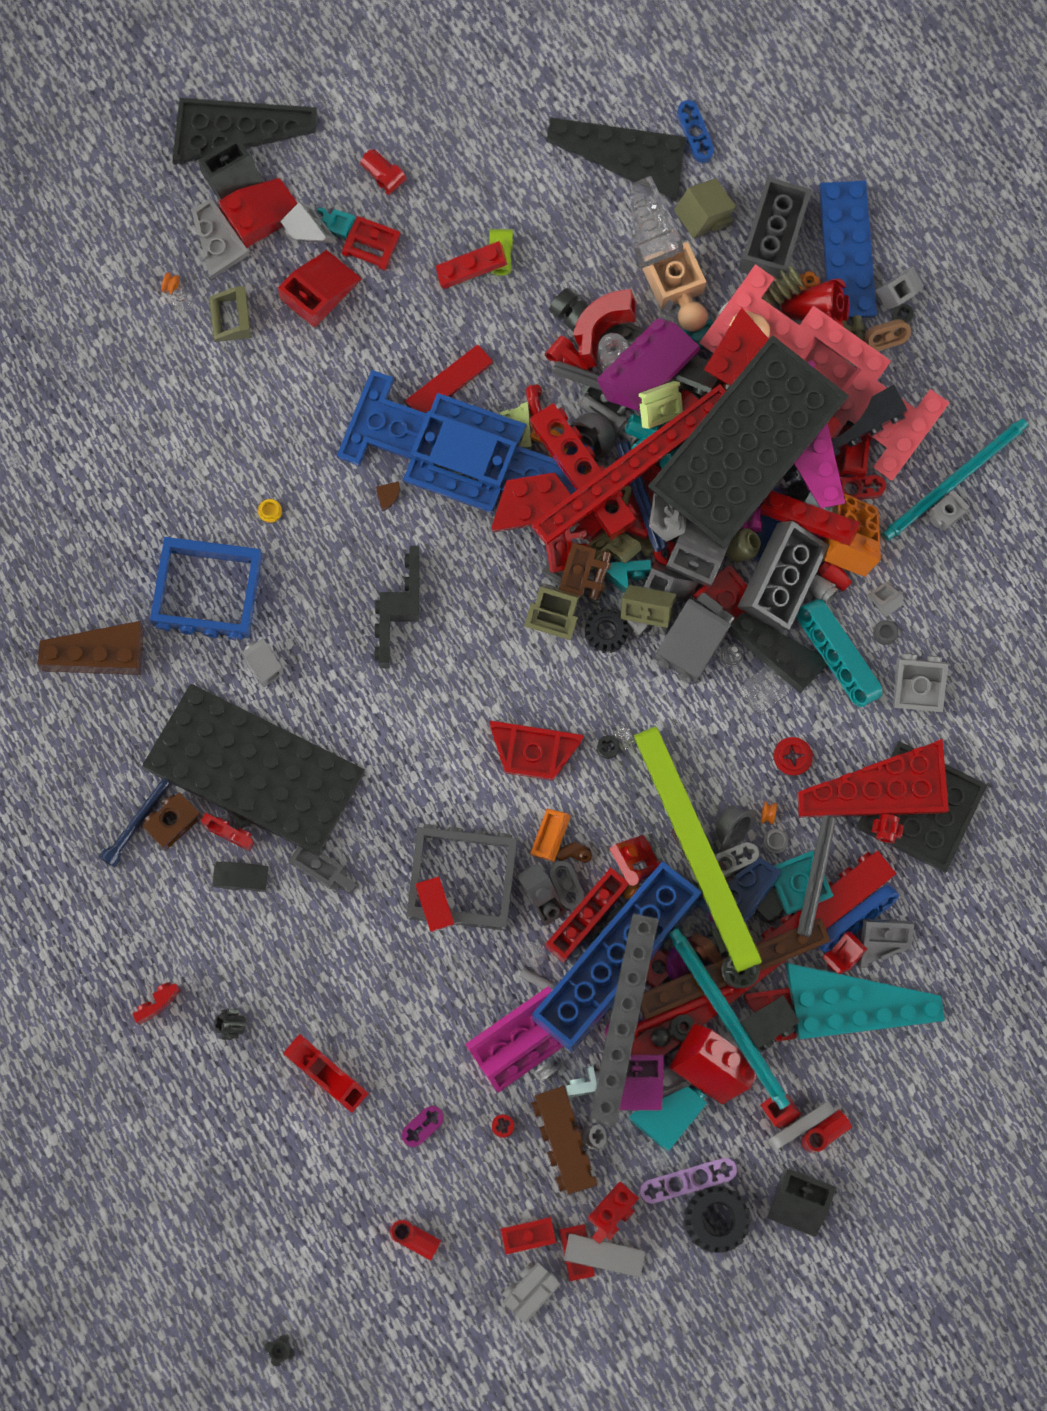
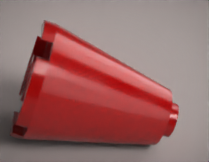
M837 278L806 288L807 290L803 289L799 295L792 293V299L790 300L785 297L784 303L781 304V311L790 319L803 321L811 308L815 306L843 326L842 321H847L849 316V295H844L843 288L847 287L842 279Z

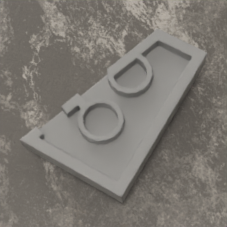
M212 198L192 209L211 280L250 255Z

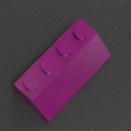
M657 318L597 378V381L606 401L640 411L642 397H639V393L668 383L701 349L674 322Z

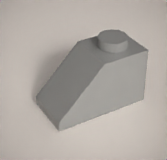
M299 202L280 221L285 227L284 232L292 240L317 243H335L337 241L311 205Z

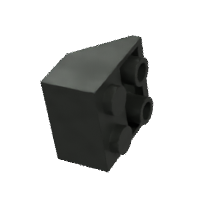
M238 137L198 160L201 174L219 200L238 189L263 183L250 154Z
M696 356L673 377V381L680 382V387L691 390L693 386L695 387L693 392L703 396L719 384L722 387L725 384L704 371L709 361Z
M783 1169L767 1219L816 1237L828 1214L837 1187L794 1170Z

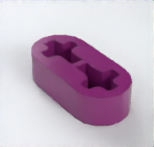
M429 1106L419 1113L403 1129V1142L409 1147L421 1145L442 1125L444 1117L441 1109ZM429 1111L432 1114L438 1112L437 1120L439 1122L437 1124L431 1122L424 1127L423 1123L428 1119L426 1113ZM420 1126L423 1128L418 1134L419 1141H407L409 1136L407 1131L409 1129L415 1131Z

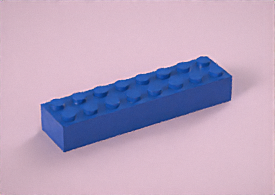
M662 861L532 1013L533 1021L573 1053L614 1004L633 914L658 919L651 960L670 938L669 933L677 929L697 906L696 903L701 900L702 892Z

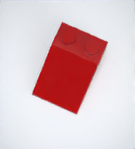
M281 178L238 189L218 201L220 211L246 248L284 227L280 221L298 204Z

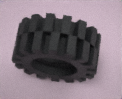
M603 607L602 610L598 608L586 620L585 639L588 640L590 647H594L595 651L601 650L602 653H606V651L613 653L625 644L629 624H627V620L621 619V611L616 612L613 607H611V610H608L607 607ZM603 622H609L615 626L616 633L612 638L605 639L598 634L597 627Z

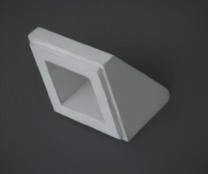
M887 581L868 594L884 617H887L904 605L902 594Z

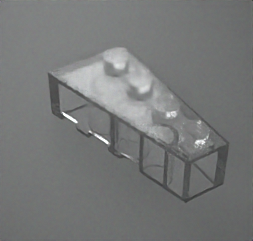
M651 176L630 184L633 244L640 269L685 251L678 228Z

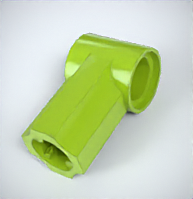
M489 229V245L500 241L503 245L508 264L491 271V274L498 276L510 274L513 229Z

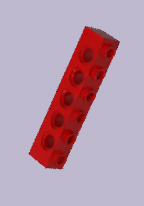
M552 403L529 418L530 426L576 491L605 470L602 464L598 466L594 458L596 456L588 445L585 447L580 441L582 436L575 426L570 427L566 421L568 416L562 407L557 408ZM554 428H561L564 432L560 436H554L551 434V431ZM568 447L577 449L574 455H567L564 451ZM582 466H588L591 471L583 475L578 472V469ZM621 490L592 511V514L611 541L636 525L635 516L637 514L630 503L627 505L621 498L623 496ZM613 504L619 509L616 513L611 514L605 508Z

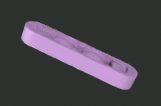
M721 1158L650 1179L641 1185L639 1190L640 1196L647 1203H657L732 1180L736 1176L737 1167L731 1159ZM722 1162H725L726 1166H731L732 1171L728 1172V1177H725L724 1174L715 1175L717 1181L712 1182V1173L708 1166L713 1165V1170L720 1169ZM701 1169L706 1172L707 1181L705 1184L699 1185L693 1180V1174L696 1170ZM672 1177H679L683 1182V1187L679 1192H673L669 1188L668 1183ZM664 1180V1188L668 1196H663V1191L656 1193L655 1199L645 1196L644 1191L648 1189V1184L656 1188L661 1186L659 1181Z

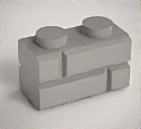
M538 1262L534 1266L529 1263L520 1273L523 1279L517 1285L512 1282L502 1293L505 1297L502 1302L525 1324L561 1285Z

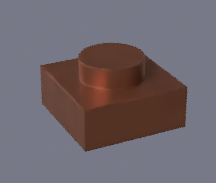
M697 933L689 939L701 961L707 960L716 964L722 958L710 939Z

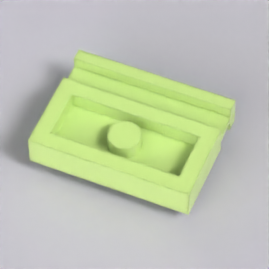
M671 381L639 393V397H642V403L640 404L642 428L650 429L671 421L683 412L681 392H678L680 382Z

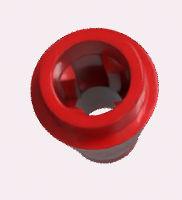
M824 561L817 570L820 577L834 583L836 588L842 592L852 583L841 567Z

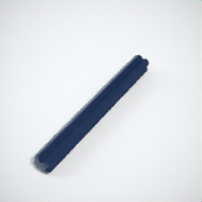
M627 441L617 445L620 458L631 450V446ZM640 475L630 483V486L633 488L632 492L654 551L660 552L667 549V543L649 527L652 502L643 478Z

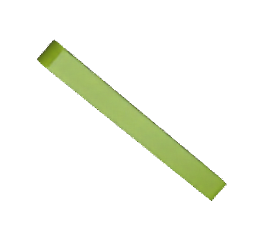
M657 726L633 735L737 972L762 963Z

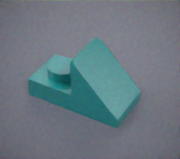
M650 560L628 561L625 564L622 562H610L612 564L610 570H607L605 578L625 594L628 588V577H631L632 580H642L649 576L651 571Z

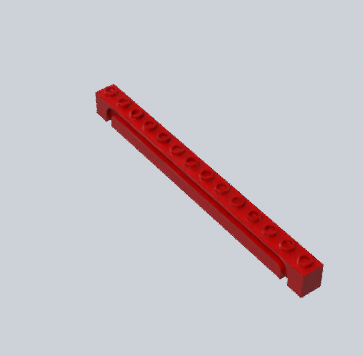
M878 850L872 855L869 851L857 860L859 865L853 870L850 866L838 875L840 880L835 884H832L831 881L828 882L833 897L818 903L815 920L821 918L826 929L897 874ZM802 910L796 914L792 913L784 916L780 920L783 924L776 930L771 926L762 933L763 940L759 943L797 928ZM785 961L760 971L758 979L753 985L747 988H734L733 994L724 997L730 1005ZM710 1003L684 1015L690 1016L695 1021V1024L703 1026L716 1016L717 1012ZM673 1019L648 1029L636 1037L635 1041H633L631 1055L665 1056L681 1042L673 1038L665 1047H657L651 1041L652 1031L657 1027L668 1029ZM680 1024V1029L682 1031L688 1030L686 1024Z

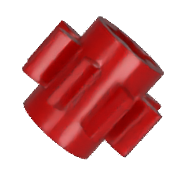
M881 814L880 819L873 821L871 832L877 833L876 840L895 843V838L900 839L902 837L904 825L898 824L899 817Z

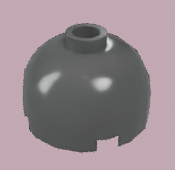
M585 413L576 418L570 425L571 428L575 426L580 432L582 444L594 448L595 461H600L612 450L616 439L615 431L610 420L597 413Z

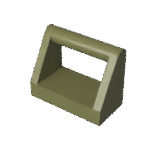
M245 286L233 287L210 296L209 302L214 342L251 338ZM237 300L239 326L222 332L219 302Z

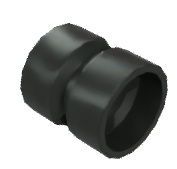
M565 288L553 300L549 307V312L559 320L564 319L563 324L574 332L580 315L589 305L583 300L578 301L579 296L571 289Z

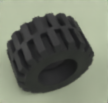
M724 1186L708 1187L698 1191L688 1201V1206L684 1211V1226H686L688 1237L700 1249L712 1253H725L736 1249L738 1245L744 1242L745 1236H748L750 1231L748 1230L749 1225H751V1219L749 1218L750 1209L747 1208L744 1198H741L736 1191H732ZM722 1204L729 1209L732 1216V1224L725 1234L712 1235L704 1228L702 1216L708 1206Z

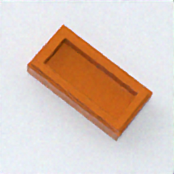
M546 809L530 855L552 862L555 861L571 818L568 813Z

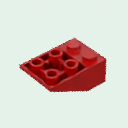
M325 250L293 271L278 287L279 298L315 328L362 278L332 253Z

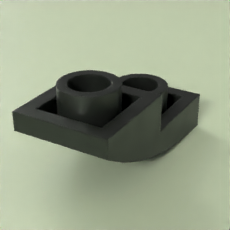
M215 862L212 887L235 891L244 889L264 892L267 885L268 866L238 862Z

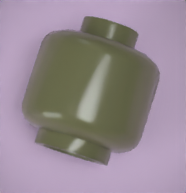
M740 529L732 538L726 554L731 560L738 563L756 557L761 546L759 536L751 529Z

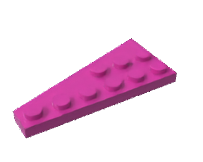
M814 360L807 362L815 368ZM827 423L794 463L818 506L822 509L845 504Z

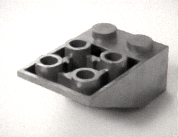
M687 520L685 533L679 536L666 568L710 587L730 542L723 549Z

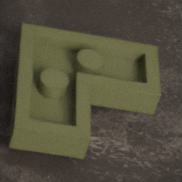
M603 531L588 543L589 547L596 548L594 558L600 559L602 551H607L624 564L642 549L640 543L626 533H622L611 541L606 532Z

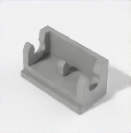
M654 493L649 527L667 542L685 533L687 519Z

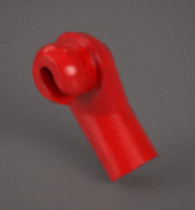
M539 384L529 385L525 390L531 417L542 410L538 397L542 394V388Z

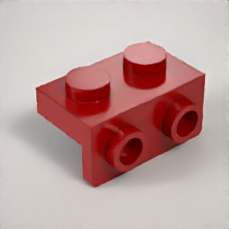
M618 1182L588 1216V1220L598 1228L592 1236L598 1244L605 1237L610 1241L620 1229L616 1226L621 1219L626 1222L635 1212L632 1206L639 1198L622 1182Z

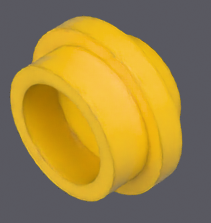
M274 499L262 501L258 507L259 517L267 523L276 522L282 515L280 503Z

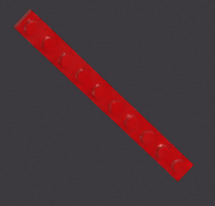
M719 384L533 522L531 528L547 546L681 446L726 390Z

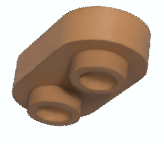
M896 319L871 327L866 332L864 341L877 351L905 343L911 335V328L905 321Z

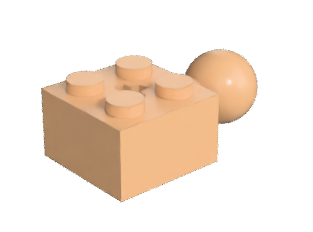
M685 242L645 257L643 272L660 309L662 310L679 303L681 307L678 313L680 326L684 330L691 332L703 329L708 320L707 311L700 303L693 302L692 298L704 294L706 280L689 243Z

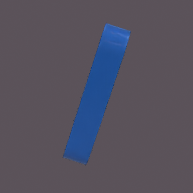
M685 100L678 106L677 117L693 158L699 163H707L713 156V144L697 104L691 100ZM685 108H687L689 111H692V121L690 122L688 114L684 113ZM696 127L701 130L702 134L695 137L689 133V130ZM701 141H702V144H701V145H702V147H703V150H704V151L708 150L706 155H703L702 152H699V149H700L699 142H701Z

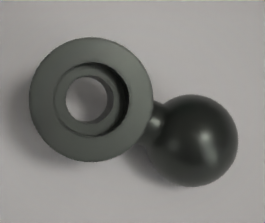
M679 1015L673 1019L668 1029L665 1027L655 1028L651 1033V1041L657 1047L667 1046L671 1038L678 1042H684L695 1021L690 1016ZM680 1024H686L688 1030L682 1031L680 1029Z

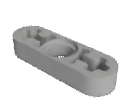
M747 842L718 853L715 857L717 862L722 859H727L731 862L732 867L729 870H721L724 877L727 878L741 872L758 860L759 850L754 844ZM747 850L748 853H753L752 859L748 860L747 857L741 858L743 851ZM733 855H736V859L741 858L739 859L738 866L736 865V860ZM691 869L690 879L694 885L699 887L697 880L694 876V873Z
M828 1100L767 1141L772 1149L776 1151L836 1111Z

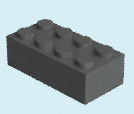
M767 176L741 259L740 271L750 273L756 264L771 276L775 275L778 279L781 278V270L787 273L812 189Z
M793 521L777 523L739 602L738 608L777 631L790 630L829 545Z

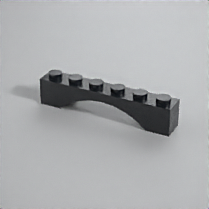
M894 385L872 396L861 418L849 430L831 440L835 457L841 453L839 449L847 445L849 448H852L862 442L861 438L869 433L871 436H874L884 430L883 426L892 422L894 425L906 418L904 414L908 413V410ZM794 464L780 481L785 480L787 483L798 477L797 472L799 471Z

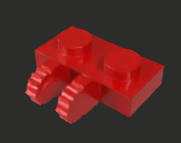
M568 529L546 546L550 572L554 573L564 570L572 544L571 539L587 536L586 529L576 531Z

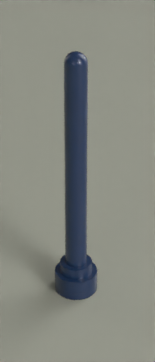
M164 779L160 781L114 845L109 846L107 849L104 848L98 856L100 859L113 868L117 866L121 860L120 856L122 854L120 852L171 784Z

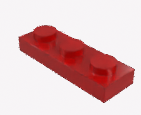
M500 241L435 265L440 286L444 290L508 264L503 245Z

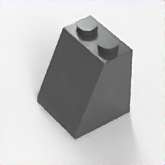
M689 598L657 650L654 659L658 660L657 664L663 669H672L677 672V676L682 681L696 684L726 638L731 624Z

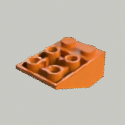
M843 493L845 504L833 506L831 512L860 522V528L850 546L825 537L824 542L829 547L824 555V561L865 577L881 560L879 508Z

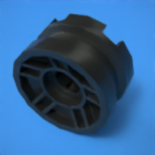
M729 955L722 963L721 975L724 982L733 988H747L758 979L760 973L759 965L745 969L746 971H743L742 975H738Z

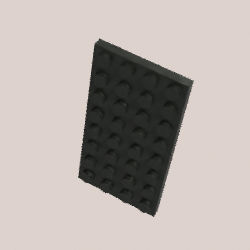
M772 335L653 479L648 488L724 549L844 404L849 395Z
M193 684L189 685L142 765L144 770L318 856L322 852L365 773V769Z

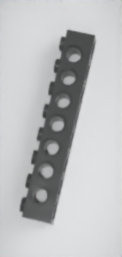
M633 914L589 1122L615 1127L658 924V919Z

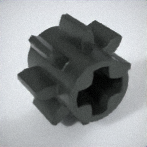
M222 1009L221 1014H218L214 1021V1029L217 1033H221L222 1040L239 1039V1035L243 1034L246 1028L245 1017L239 1015V1009Z

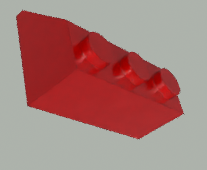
M695 1023L669 1066L672 1071L722 1105L750 1089L757 1077L742 1051L713 1030Z

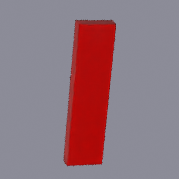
M477 344L407 398L405 403L409 408L427 413V411L431 410L437 393L451 397L491 366L493 360Z

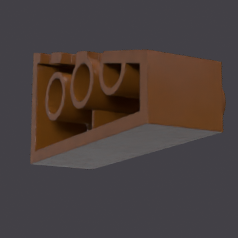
M141 621L41 640L39 642L38 666L43 672L141 675L144 627Z
M561 1086L535 1095V1101L531 1102L535 1117L540 1116L543 1123L539 1130L543 1142L548 1141L551 1148L547 1155L551 1167L556 1166L559 1176L555 1177L559 1192L564 1191L567 1196L598 1185L595 1176L592 1177L591 1163L586 1151L583 1150L582 1137L578 1126L575 1125V1116L565 1087Z

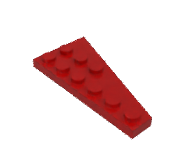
M742 307L704 368L705 372L729 386L732 385L769 340ZM835 416L828 422L831 438L841 424Z
M943 739L869 765L858 771L847 773L828 782L798 791V817L947 813L949 809Z

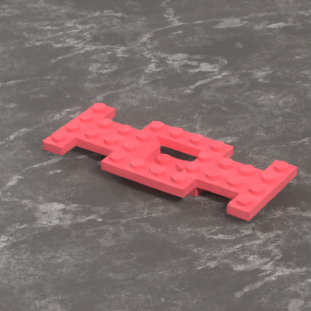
M755 264L702 338L700 344L714 353L730 327L729 324L733 316L739 312L741 307L745 311L761 315L770 326L769 339L773 335L806 362L814 360L815 369L849 395L848 399L834 415L841 423L832 437L834 439L847 421L855 424L861 418L872 396L887 388L877 380L891 360L815 306L811 308L800 325L762 299L775 278ZM931 389L917 408L903 400L908 410V413L904 414L906 418L894 425L892 422L885 424L883 431L871 436L887 448L873 468L891 481H893L950 403Z

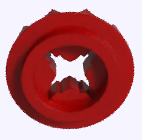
M788 737L781 740L775 747L773 760L777 769L781 770L785 775L797 776L809 769L812 764L813 753L810 746L804 740L797 737ZM791 747L794 754L800 756V758L796 759L795 766H793L791 759L784 758L790 754Z

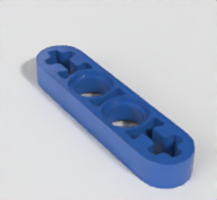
M885 885L826 929L831 941L819 946L824 954L831 951L845 933L851 932L854 935L861 930L864 919H875L897 901L899 897L898 892L891 885Z

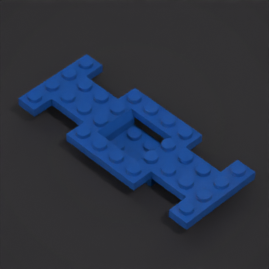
M371 370L336 455L338 459L360 466L368 445L410 459L403 478L405 483L492 514L507 480L555 472L570 494L576 491L554 458L520 447L527 428L525 423L437 393L432 408L427 413L387 400L394 383V378ZM568 447L566 454L574 455L577 449ZM434 464H437V465L446 467V468H448V469H451V470L460 472V473H462V474H465V475L474 477V478L478 479V481L473 480V479H470V478H467V477H464V476H461V475H459V474H456V473H453V472H450V471H447V470H445V469L436 467V466H434ZM588 466L580 467L578 472L585 475Z

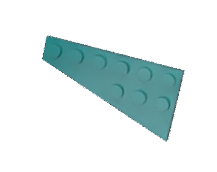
M785 964L792 1010L800 1021L795 1025L797 1040L945 1021L940 995L804 966Z

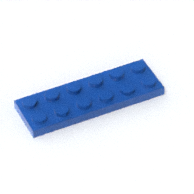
M866 181L820 183L819 196L826 281L837 278L844 281L847 287L843 288L844 295H849L848 319H852L853 316L857 315L862 316V318H875L877 316Z

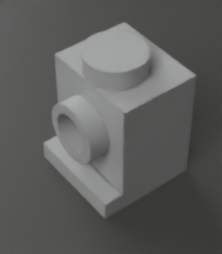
M953 490L934 506L928 515L930 516L931 523L936 528H941L945 532L964 516L970 507ZM945 508H947L951 513H947L945 511Z

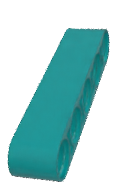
M815 599L800 606L796 615L798 622L851 701L858 707H864L881 698L883 693L881 684L826 603L821 599Z

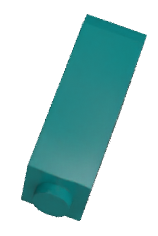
M687 1086L663 1098L661 1111L638 1110L627 1119L668 1152L706 1106L707 1102L704 1100L705 1095L696 1087L690 1089Z

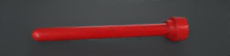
M729 985L719 988L724 997L734 992V988ZM703 995L638 1022L633 1041L639 1036V1033L670 1021L679 1015H684L708 1005L710 1001L706 995Z

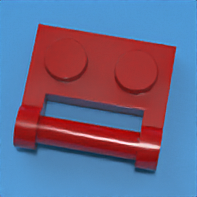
M357 215L343 246L342 255L346 257L353 256L377 265L378 269L386 271L400 239L401 232ZM357 242L384 253L380 257L353 246Z
M644 835L617 843L609 848L626 881L633 886L648 878L662 862L657 860L650 843ZM643 862L647 866V868L641 870L634 869L633 867Z

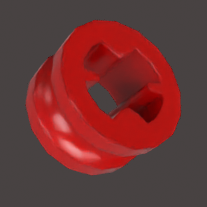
M501 1114L494 1118L491 1127L497 1137L506 1138L512 1134L515 1125L510 1116ZM499 1119H504V1122L506 1120L509 1121L510 1126L507 1127V1133L502 1134V1130L500 1132L496 1130V1127L499 1125Z

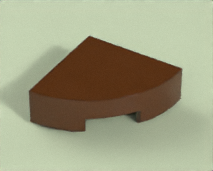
M399 481L376 487L382 511L389 509L397 500L400 493Z

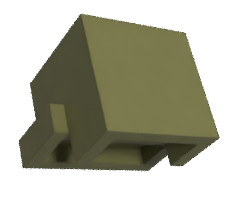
M717 178L689 187L674 211L692 238L695 239L707 234L710 229L716 232L732 225L734 219L731 214L736 206Z
M543 583L540 586L536 602H531L524 626L571 640L578 619L575 612L580 595L559 590V587Z

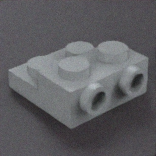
M903 653V658L897 657L893 707L943 712L949 664L942 661V657L928 655L927 660L918 659L916 654Z

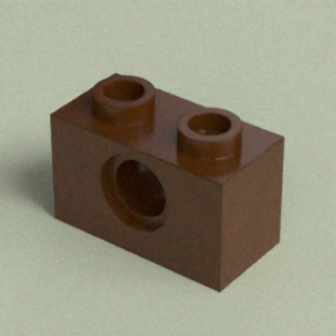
M180 792L176 795H170L163 802L164 806L158 812L153 811L144 820L143 828L165 851L202 818L201 814ZM176 815L177 821L175 824L170 826L165 824L167 816Z

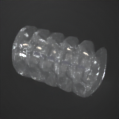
M610 333L601 338L597 354V366L601 374L629 347L623 336Z

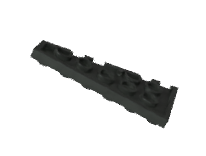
M179 98L172 158L173 165L201 159L237 137L245 148L316 133L317 107Z
M550 117L547 142L570 153L578 154L589 162H595L603 166L604 169L634 183L644 185L650 188L651 191L661 193L669 197L670 200L677 202L686 137Z

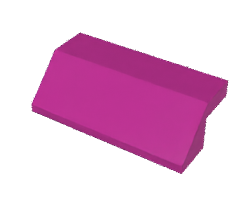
M549 986L465 1044L497 1093L564 1047L536 1024L532 1018V1013L552 991Z

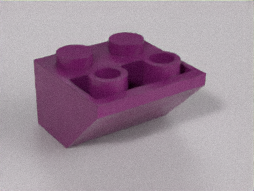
M630 1055L619 1110H662L664 1083L663 1055Z

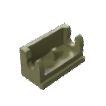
M629 585L622 597L621 619L668 628L674 614L672 607L676 600V594Z

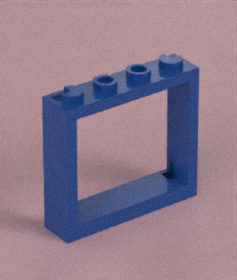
M164 537L150 616L152 625L156 629H162L164 632H169L171 628L179 629L180 633L194 635V632H202L204 636L210 638H218L219 635H225L234 641L236 639L243 640V638L249 639L263 556L261 549ZM171 553L251 564L241 625L161 614Z

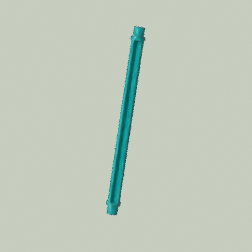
M1021 418L1016 423H1012L1008 429L895 522L889 524L888 528L882 532L883 538L889 541L894 536L897 537L900 532L1014 438L1021 435L1023 430L1028 427L1027 421Z
M678 928L669 933L674 942L673 946H675L772 1098V1101L777 1103L780 1110L790 1104L785 1096L786 1092L777 1081L686 936H683Z

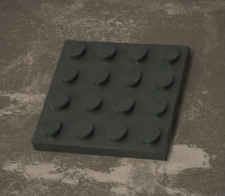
M898 741L890 758L912 751L914 748ZM945 764L949 811L936 814L894 815L899 817L898 824L904 825L903 834L900 839L895 838V843H886L944 873L947 872L987 788V784ZM881 815L861 816L856 829L876 838L877 833L871 832L873 821L880 819Z

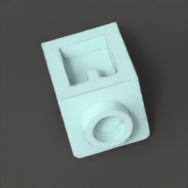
M588 1066L587 1068L590 1082H585V1078L570 1080V1085L565 1087L568 1098L595 1093L599 1071H594V1066Z

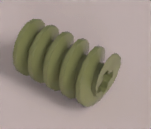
M791 265L788 266L789 274H786L783 270L780 271V279L772 275L775 280L762 297L764 301L774 308L776 307L775 300L779 304L784 303L783 295L790 300L792 299V291L796 295L800 294V286L807 290L800 275Z

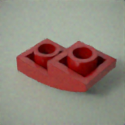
M167 982L158 986V991L152 993L156 1003L152 1004L150 1001L138 1006V1011L132 1013L135 1022L140 1025L163 1011L180 992L179 985Z

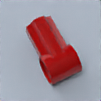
M375 149L368 150L360 160L361 166L376 179V183L380 188L386 190L385 193L387 195H390L407 180L404 172L396 164L391 165Z
M559 336L545 352V357L549 361H560L590 372L593 368L587 367L584 359L580 358L574 344L564 336Z
M838 1109L803 1134L801 1139L803 1149L809 1153H817L824 1150L829 1144L852 1128L849 1119ZM811 1134L819 1137L820 1145L818 1148L810 1144L809 1138Z
M397 1220L390 1228L392 1240L429 1261L433 1258L441 1242L440 1239L406 1220ZM399 1224H405L409 1229V1234L405 1239L400 1240L395 1236L394 1230Z

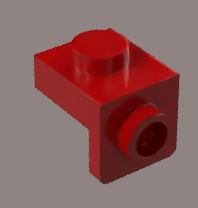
M847 932L831 951L826 952L822 958L827 962L828 967L832 971L842 974L851 970L868 949L851 932Z

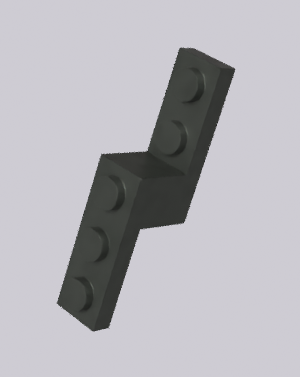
M410 546L409 554H405V568H409V577H405V591L409 592H380V600H375V614H380V623H375V638H379V647H375V661H379L380 669H390V622H419V546Z

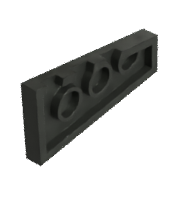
M742 612L729 628L728 632L800 694L827 666V663L819 654L745 612Z

